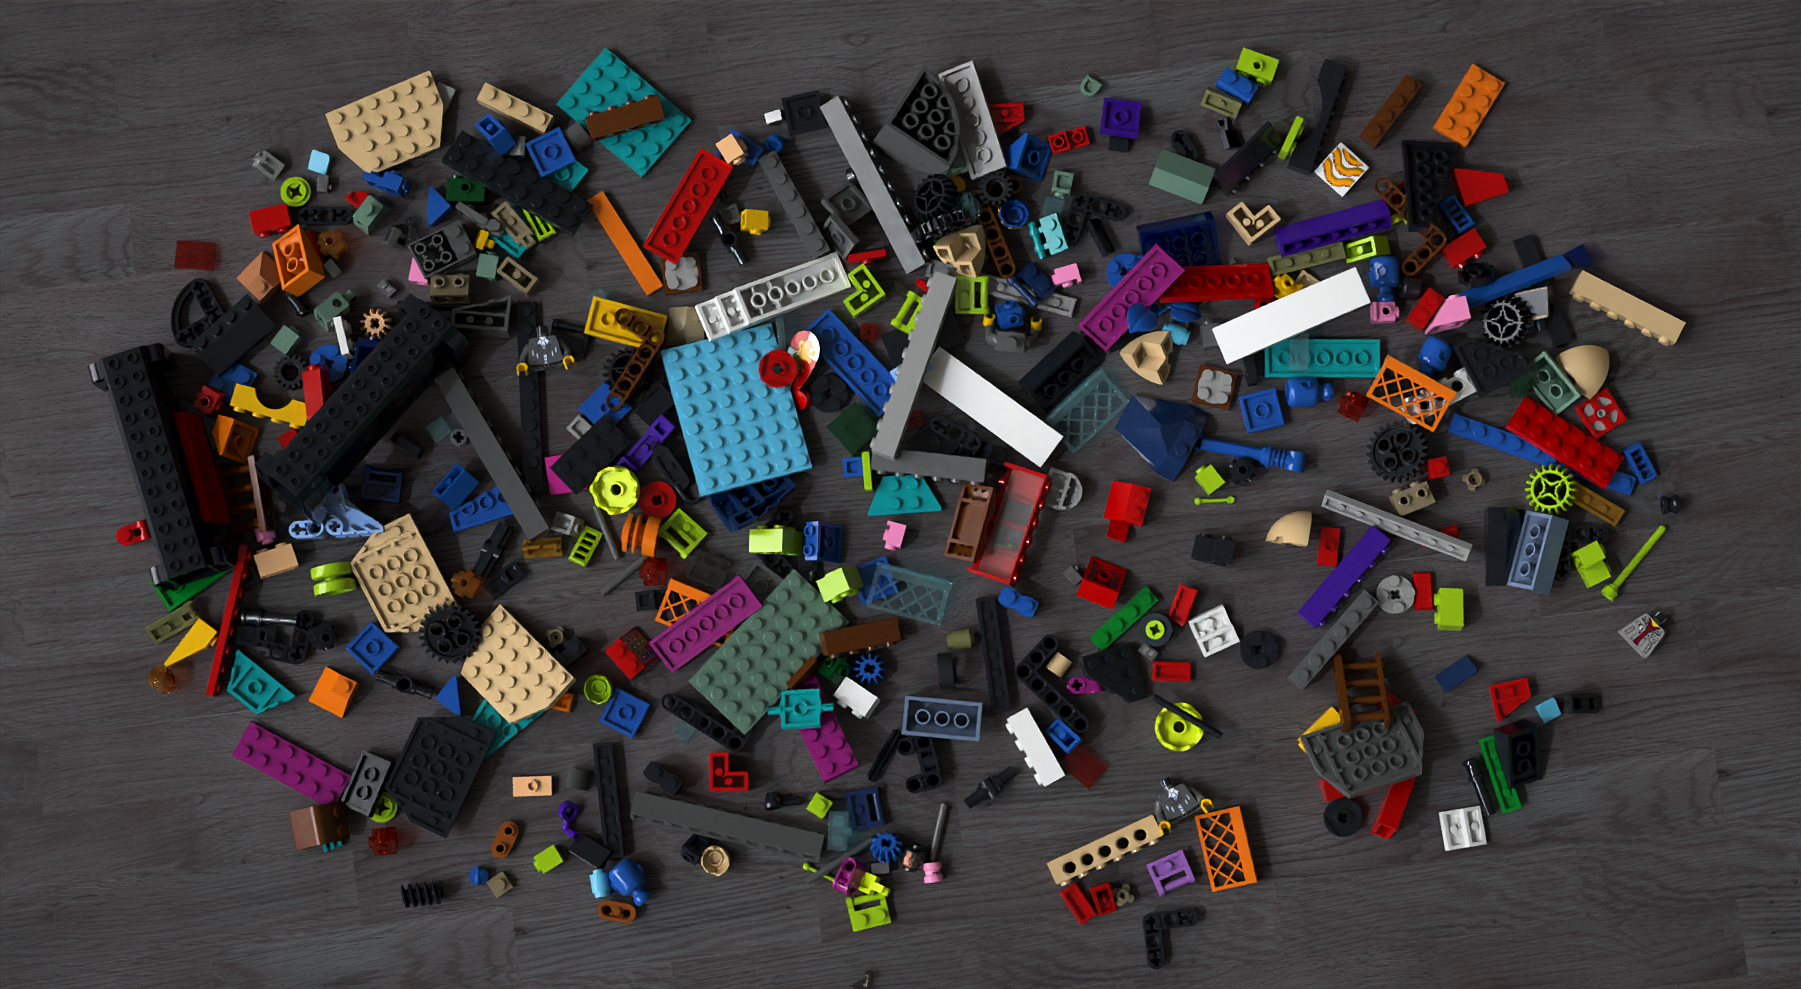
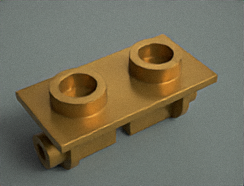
M540 538L533 543L529 539L523 540L522 550L524 552V559L563 556L562 538Z

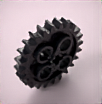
M969 210L956 211L952 214L950 212L933 218L932 221L920 225L911 235L915 243L928 242L931 239L933 241L962 229L963 226L970 223L972 218Z
M1394 421L1393 426H1391L1387 422L1386 429L1380 426V433L1373 432L1376 438L1369 439L1373 444L1367 445V448L1371 450V452L1366 453L1371 458L1368 460V463L1373 465L1371 469L1377 471L1376 475L1378 477L1382 476V479L1385 481L1389 478L1394 483L1397 478V481L1401 483L1403 477L1409 481V475L1416 477V470L1422 472L1419 467L1420 465L1426 466L1423 459L1429 458V456L1424 452L1429 451V448L1424 445L1428 441L1422 439L1425 435L1422 432L1418 433L1420 429L1418 427L1413 428L1411 423L1406 426V423L1402 421L1399 426L1398 422ZM1393 436L1395 437L1396 446L1400 449L1399 455L1403 461V467H1401L1400 459L1396 455L1397 450L1395 448L1394 443L1392 442ZM1403 436L1408 437L1405 443H1400V439ZM1385 443H1390L1387 450H1382ZM1413 453V458L1410 461H1406V456ZM1395 460V465L1388 468V463Z
M444 602L443 607L437 604L436 610L430 608V614H424L426 620H421L420 622L424 627H419V632L423 633L419 636V639L424 640L421 646H427L425 652L432 651L431 658H434L436 655L439 656L438 662L445 658L446 664H448L450 659L455 664L457 658L463 662L464 655L470 658L469 651L476 652L474 645L479 646L480 642L478 639L482 636L478 633L482 627L476 626L479 623V619H473L475 612L469 614V607L463 610L462 603L455 607L454 602H452L451 606ZM457 617L460 622L454 624L450 621V618ZM442 618H445V619H446L447 625H446L445 622L442 620ZM440 625L442 630L435 631L432 626ZM448 629L450 632H454L453 638L450 633L447 634ZM465 634L468 639L462 641L458 638V635ZM441 642H448L450 647H442Z

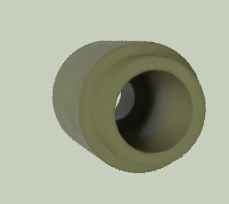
M969 629L951 631L950 634H946L948 649L972 648L971 644L975 643L974 634L969 632Z

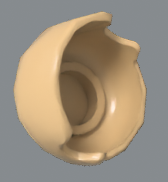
M710 846L704 850L701 856V865L707 873L720 876L726 873L730 866V855L723 847Z

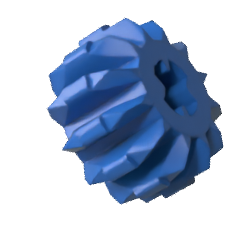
M869 653V659L866 660L864 654H862L863 662L855 661L860 665V667L853 668L854 671H860L855 677L863 676L860 683L863 684L868 679V686H871V679H874L876 684L879 683L876 678L877 676L884 679V675L880 674L879 671L885 672L886 668H879V666L885 662L882 660L877 663L879 655H876L874 660H872V653ZM866 665L875 666L873 674L865 673Z
M886 830L884 835L878 833L877 838L872 839V845L870 846L874 859L878 858L880 863L886 860L887 864L890 863L891 859L896 862L897 856L902 855L904 848L901 837L896 836L894 831L888 834Z

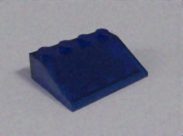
M1211 211L1136 226L1142 256L1158 243L1183 267L1221 265L1215 219Z

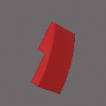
M1085 126L1047 136L1053 155L1091 145Z

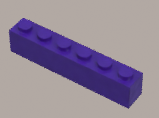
M1384 199L1275 228V243L1281 257L1392 228L1391 214Z
M1371 526L1296 614L1313 629L1316 626L1321 627L1327 620L1325 616L1328 612L1333 613L1338 608L1340 598H1346L1351 593L1352 589L1350 587L1353 583L1358 584L1365 576L1363 572L1366 568L1371 569L1376 564L1377 560L1375 558L1379 553L1383 555L1390 546L1387 544L1391 540L1375 526Z

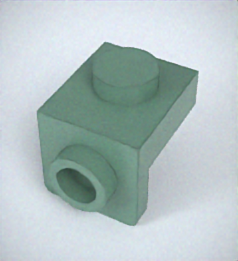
M1055 170L1051 194H1054V197L1059 199L1070 197L1074 174Z

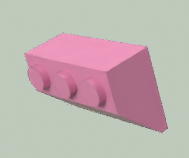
M1460 294L1449 296L1435 313L1424 331L1425 335L1465 325L1471 319L1466 296L1460 297Z

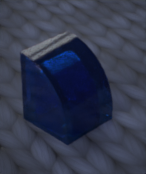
M1583 244L1563 255L1570 265L1577 269H1586L1594 264Z

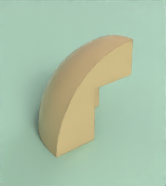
M983 226L965 227L941 238L933 245L936 254L944 264L950 263L955 267L957 273L977 278L985 259L986 247Z
M1156 331L1142 335L1128 343L1120 351V355L1126 364L1137 374L1151 382L1163 385L1171 368V364L1168 363V355L1170 352H1173L1171 334L1169 331Z
M1584 345L1566 350L1555 357L1563 372L1574 381L1576 388L1588 399H1591L1603 385L1610 362L1607 349L1594 345Z
M1296 511L1281 517L1271 527L1266 541L1282 545L1287 543L1306 547L1309 540L1312 512Z

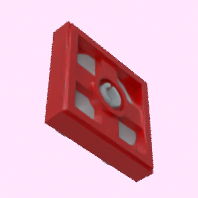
M1608 388L1603 389L1591 399H1587L1574 408L1594 439H1598L1628 420Z

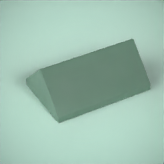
M1162 149L1149 185L1202 205L1216 169Z
M1546 350L1528 364L1531 372L1522 376L1549 410L1556 415L1582 396L1581 392Z

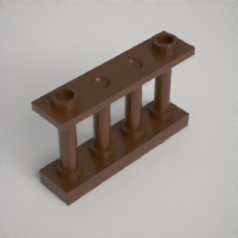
M262 455L248 456V464L231 468V464L216 465L218 479L231 523L226 524L228 540H242V532L259 528L260 532L277 531L270 487L260 480L254 466ZM250 472L251 483L234 487L233 476ZM253 490L254 502L237 506L236 495ZM256 509L258 520L241 525L239 513Z
M1380 651L1376 652L1375 660L1370 662L1346 663L1342 661L1341 654L1333 655L1332 667L1342 732H1349L1350 726L1354 722L1383 720L1384 728L1389 729V723L1393 721L1392 709H1388L1383 677L1385 662L1380 657ZM1376 669L1377 678L1348 680V678L1344 677V673L1352 670ZM1378 686L1379 695L1351 697L1347 695L1346 691L1353 687ZM1381 703L1382 712L1361 714L1349 712L1351 705Z

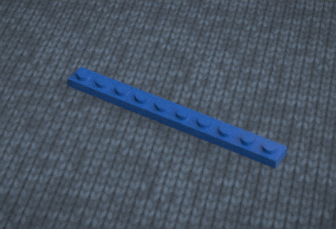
M1455 413L1453 414L1448 433L1541 466L1546 465L1547 468H1549L1550 464H1553L1555 470L1560 465L1561 472L1566 468L1568 469L1567 475L1573 474L1575 478L1595 484L1517 435ZM1616 471L1606 489L1630 496L1636 477Z

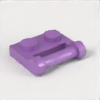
M1182 850L1146 865L1160 897L1164 896L1166 892L1184 884L1196 882ZM1180 871H1185V876L1161 885L1160 880Z

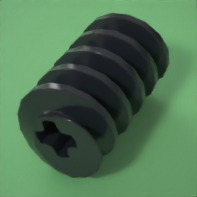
M439 880L437 886L434 881H431L429 887L426 881L423 882V887H420L417 882L415 888H412L409 883L407 889L401 884L402 901L405 907L410 908L411 903L414 907H418L419 902L421 906H425L426 902L429 905H433L434 899L437 904H441L443 898L442 881Z

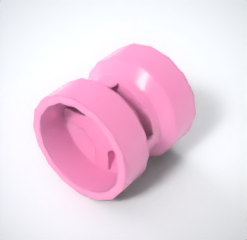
M941 861L925 863L923 865L925 883L944 881L943 875L940 872L942 868Z

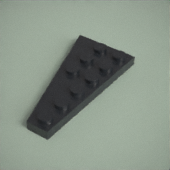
M1402 140L1401 151L1408 232L1428 233L1459 143Z

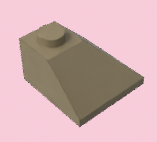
M671 307L669 309L666 346L678 347L705 340L706 332L695 307Z

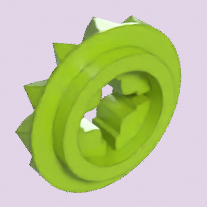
M292 177L282 184L280 194L282 200L288 206L296 208L304 206L309 201L311 189L308 182L303 178ZM290 188L294 190L300 188L299 192L301 193L302 197L298 195L292 197L293 193L291 192Z
M383 792L379 804L384 799V805L390 809L383 810L380 816V809L377 808L373 818L370 817L379 823L391 820L397 812V804L387 792Z

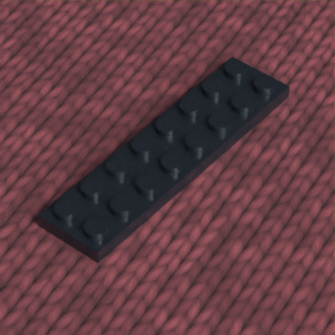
M463 130L442 158L443 164L571 237H574L593 208V204L549 179L542 178L540 174L505 154L501 156L496 149Z

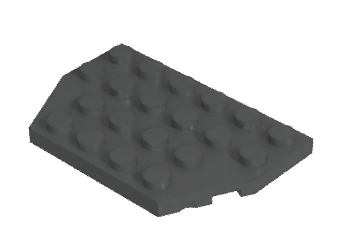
M1409 701L1388 707L1389 710L1392 709L1393 721H1390L1389 729L1384 728L1383 720L1354 722V724H1351L1349 732H1342L1341 723L1302 735L1300 740L1315 772L1349 799L1420 776L1423 764L1424 732Z

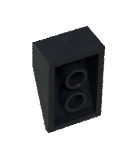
M1523 719L1495 728V749L1508 788L1513 789L1541 780L1539 725Z

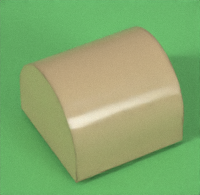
M1056 652L1046 666V669L1061 679L1072 662Z

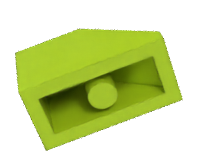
M1371 236L1343 245L1347 264L1390 255L1387 236Z

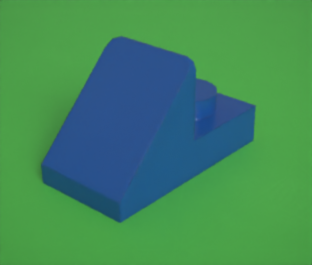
M1059 718L1045 730L1047 735L1067 754L1082 742Z

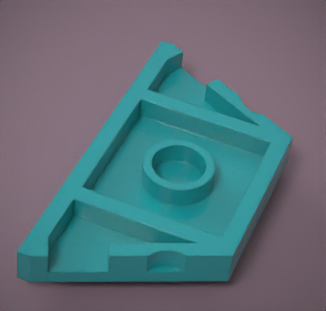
M914 474L906 475V477L885 476L882 477L872 501L868 517L939 512L942 510L924 479L913 478Z
M240 650L236 651L234 667H232L231 680L229 681L227 691L256 715L262 714L296 697V695Z

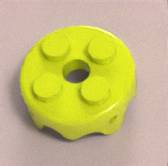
M610 466L597 473L595 480L590 485V493H592L597 507L604 509L609 515H617L630 510L637 503L640 496V484L636 475L628 468ZM614 484L621 487L620 494L613 492Z
M1173 703L1202 720L1201 715L1191 705L1187 703ZM1166 708L1160 711L1155 721V733L1158 740L1164 747L1173 751H1185L1194 747L1204 732ZM1179 721L1184 724V730L1181 733L1174 731L1173 725L1175 722Z

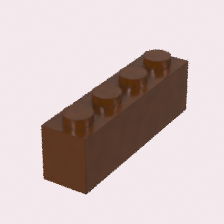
M1406 74L1361 133L1359 139L1374 149L1422 85Z
M648 95L643 98L644 100L638 102L636 100L628 101L625 103V106H611L607 108V111L601 113L599 111L589 113V116L585 117L593 143L666 121L659 96Z
M897 617L819 632L823 655H829V658L840 657L841 653L846 651L848 655L859 653V649L865 647L866 651L878 649L877 645L884 644L885 647L896 645L895 641L901 640Z

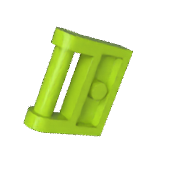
M981 274L977 278L956 275L955 278H957L958 284L955 290V314H989L988 282H990V275ZM975 282H981L980 307H975Z
M908 291L906 301L896 318L890 323L908 335L911 329H915V316L918 311L921 312L923 306L921 304L922 297L912 291ZM915 301L919 305L906 326L902 324V321Z
M678 508L658 530L657 536L664 538L685 559L708 533ZM669 527L689 544L687 548L667 532Z
M875 892L873 896L867 894L855 898H845L853 932L891 923L885 895ZM880 899L881 905L859 911L854 910L855 905Z

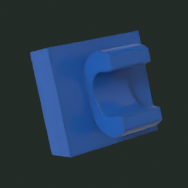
M862 457L842 458L844 478L863 477Z

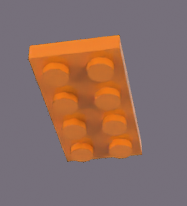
M1472 64L1432 129L1465 148L1505 83Z

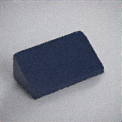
M1464 656L1434 676V678L1446 693L1478 672V669L1467 656Z

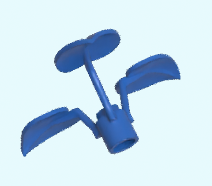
M1142 255L1134 257L1131 269L1142 259ZM1195 302L1171 303L1172 305H1167L1161 310H1158V306L1155 303L1149 308L1142 303H1134L1128 310L1127 324L1130 333L1151 331L1157 326V316H1160L1168 309H1171L1170 314L1172 318L1180 322L1196 321L1201 318V312Z

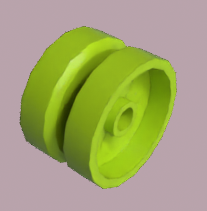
M351 562L329 563L310 569L312 580L323 581L313 586L315 597L337 595L356 590L355 579L351 577L343 578L353 573L349 565Z

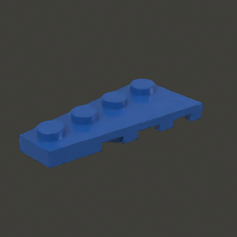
M497 485L490 491L479 495L473 501H469L449 513L454 533L514 515Z

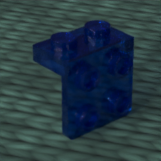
M369 336V339L358 338V342L354 345V358L349 365L350 375L382 341L380 338Z

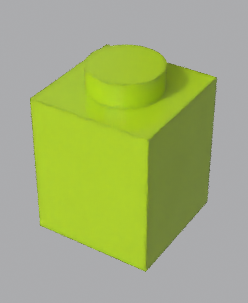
M1211 464L1208 467L1203 465L1196 471L1198 475L1195 476V480L1208 496L1225 483Z
M816 792L806 809L824 819L833 802Z
M552 845L536 855L533 864L538 872L542 871L546 874L565 862L556 845Z

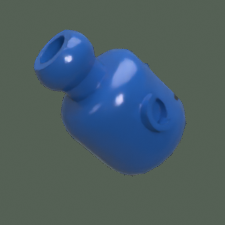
M1394 256L1374 257L1370 261V270L1367 274L1370 276V285L1373 288H1378L1376 296L1378 302H1393L1395 296L1392 288L1397 287L1400 282V261Z
M1429 336L1417 357L1418 362L1422 365L1418 371L1432 379L1434 372H1444L1447 365L1450 364V359L1454 352L1453 346L1441 338Z
M1292 377L1286 383V401L1291 407H1314L1318 404L1319 399L1330 401L1334 396L1333 385L1330 383L1319 385L1315 377Z
M627 858L610 870L608 874L611 881L610 885L616 892L626 897L632 895L637 906L643 905L651 898V893L643 888V885L646 883V876L639 863H636L631 858Z

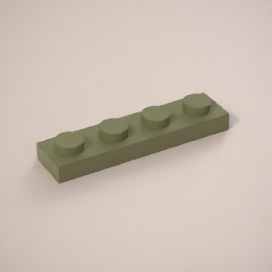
M1342 241L1285 257H1281V255L1267 258V262L1269 263L1271 277H1276L1278 274L1284 275V273L1288 274L1344 260L1346 255Z

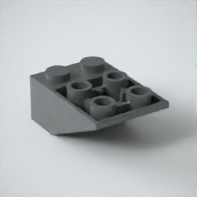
M459 220L407 245L425 279L460 267L477 258L476 252Z

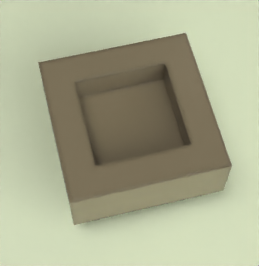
M503 871L486 882L496 898H499L513 888V885Z

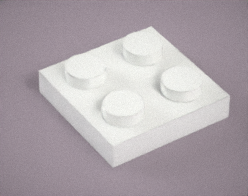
M341 316L334 317L333 320L341 354L348 360L355 359L354 353L357 352L355 342H352L350 335L353 334L351 325Z

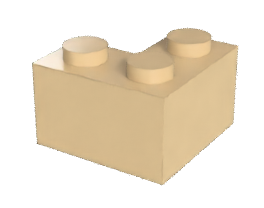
M1243 202L1226 214V219L1248 246L1279 224L1281 220L1270 205L1254 216Z

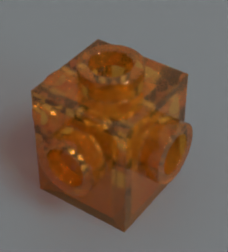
M331 229L323 231L319 235L317 242L321 246L318 250L326 257L330 254L335 260L340 258L349 245L343 241L345 237L339 231L335 230L333 232Z
M460 570L459 573L456 572L452 577L451 583L453 584L451 587L455 589L453 593L464 598L466 595L474 599L482 582L475 579L477 575L469 570L463 572ZM467 581V585L463 587V583Z

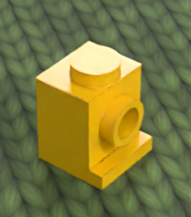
M1286 273L1282 277L1278 274L1272 281L1274 296L1278 299L1300 291L1304 287L1303 284L1299 285Z

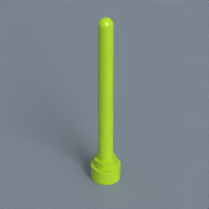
M1659 526L1612 584L1605 585L1601 593L1606 598L1613 601L1617 597L1618 588L1665 533V526Z

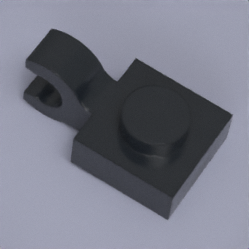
M1224 117V122L1223 120H1217V128L1222 130L1219 134L1224 150H1237L1241 148L1237 129L1232 127V119Z

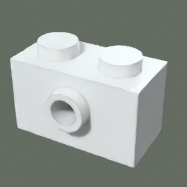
M845 677L833 695L838 699L836 701L837 704L843 708L849 706L853 709L851 713L860 719L862 717L868 719L881 701L848 677Z

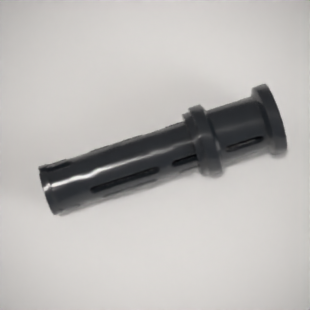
M244 608L241 614V621L243 625L252 623L258 626L276 624L299 627L300 623L297 621H301V616L299 614L269 613L264 609L256 611Z
M1475 757L1462 762V765L1467 770L1468 781L1473 784L1484 817L1495 814L1496 811L1483 779L1485 774L1481 772L1478 763L1479 758Z

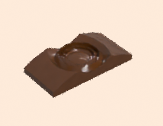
M963 482L943 556L973 563L977 562L987 544L988 523L995 513V488Z

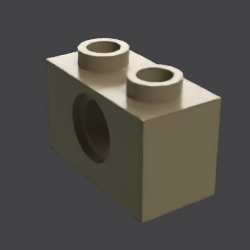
M508 256L496 270L498 275L528 297L540 284L538 278Z

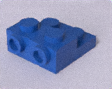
M394 170L391 173L385 171L383 177H381L382 174L375 171L370 173L365 171L362 179L368 186L400 198H404V195H407L411 188L408 180H405L401 173Z
M820 521L807 522L804 528L806 545L803 548L805 560L841 563L843 525Z

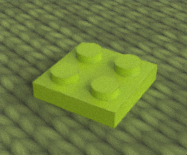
M1296 116L1278 158L1285 160L1286 156H1291L1297 144L1294 142V139H1299L1305 126L1302 125L1303 118Z

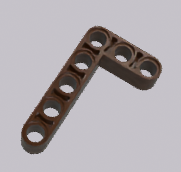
M1015 176L1009 178L1012 183L1018 184L1019 188L1012 192L1011 198L1019 195L1022 189V181ZM994 183L988 187L990 195L991 191L995 189L999 190L1001 194L1003 192V187L999 183ZM978 190L974 191L970 196L971 209L978 225L983 226L985 243L1000 278L1008 280L1011 276L1015 275V264L992 208L984 203L976 205L973 199L980 196ZM988 214L991 219L988 222H983L980 216ZM991 231L998 234V237L994 240L989 239L987 236ZM997 249H1002L1005 255L997 257L994 252ZM1009 266L1012 269V273L1006 275L1002 272V268Z
M1379 178L1374 185L1376 192L1407 221L1405 216V195L1389 179ZM1382 180L1389 184V188L1385 192L1379 191L1377 187L1378 183ZM1394 194L1401 195V204L1394 205L1391 202V197ZM1432 221L1428 233L1418 232L1425 240L1402 263V271L1408 276L1415 275L1446 244L1445 234ZM1436 234H1440L1443 237V242L1440 245H1435L1432 242V237ZM1421 248L1429 250L1428 258L1422 259L1419 257L1418 252ZM1410 261L1416 265L1415 271L1411 273L1405 270V264Z
M627 308L618 309L615 319L620 327L637 336L643 342L607 396L606 404L613 412H620L624 409L666 342L665 334L661 329ZM622 314L629 315V320L627 322H621L619 320ZM638 324L646 325L643 332L636 331ZM654 334L662 335L659 342L652 341ZM644 350L651 351V356L647 359L641 357ZM634 366L641 367V372L637 375L631 373V369ZM624 382L631 383V387L627 391L621 390V385ZM614 398L620 399V405L617 407L611 406V400Z

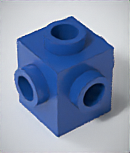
M1007 300L1004 303L995 305L997 323L1001 330L1007 328L1014 329L1024 325L1023 317H1025V310L1023 306L1019 305L1017 300Z

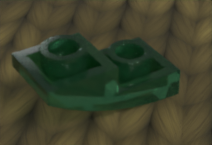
M1529 372L1510 382L1509 388L1512 398L1515 396L1521 398L1529 394L1528 389L1532 388L1529 380L1533 379Z

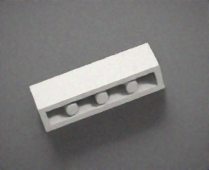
M1028 708L1006 719L1008 723L1005 725L1009 733H1014L1018 739L1015 743L1020 751L1024 750L1027 755L1024 759L1029 768L1033 767L1037 774L1034 777L1039 785L1043 784L1045 787L1065 776Z

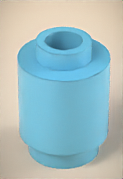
M1171 321L1169 324L1165 323L1162 331H1169L1172 343L1178 345H1186L1191 332L1187 330V327Z
M604 869L594 870L593 875H590L592 894H595V898L610 896V890H612L608 876L609 872H605Z

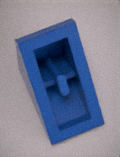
M429 187L428 226L434 228L453 208L433 187Z
M454 676L435 699L456 715L462 716L459 677Z

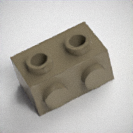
M462 273L432 276L430 283L432 305L471 304L470 276Z
M1418 480L1409 484L1411 488L1403 490V487L1392 491L1393 495L1389 497L1396 516L1403 517L1435 503L1427 481L1421 483Z

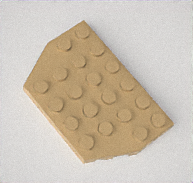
M430 70L325 114L338 148L368 173L371 171L385 172L441 148L445 105Z
M408 513L383 525L384 533H373L349 564L385 632H419V627H424L420 622L421 620H426L424 614H430V608L436 610V605L439 604L443 607L444 602H447L448 606H451L452 602L455 603V607L459 606L411 513ZM457 617L450 618V621L457 619ZM436 624V625H433L432 627H433V629H436V628L440 627V625H437V624Z
M499 605L481 625L482 628L478 631L482 635L478 639L480 644L479 646L474 645L476 652L469 651L471 657L466 656L461 671L466 680L512 725L524 718L532 717L533 714L542 710L551 709L577 680L502 605Z

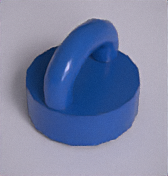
M771 134L765 141V147L769 152L775 150L776 153H780L786 141L777 134Z
M475 866L471 869L469 879L473 884L483 885L488 881L489 872L485 867Z

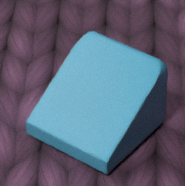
M312 150L308 170L326 175L332 161L331 155Z
M1554 697L1535 706L1544 724L1561 715Z

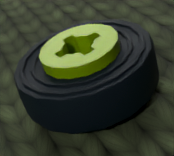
M1154 612L1142 619L1139 632L1145 643L1158 647L1165 645L1171 640L1174 626L1167 615Z

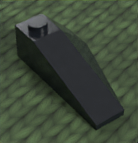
M1487 507L1484 509L1485 586H1505L1523 525V509L1509 507Z

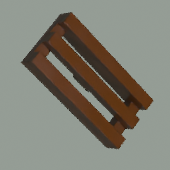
M810 656L786 682L789 690H797L819 666L815 657Z

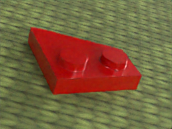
M1023 102L988 104L999 137L1024 123Z
M1527 678L1488 686L1496 722L1502 721L1509 713L1513 712L1519 705L1531 697Z

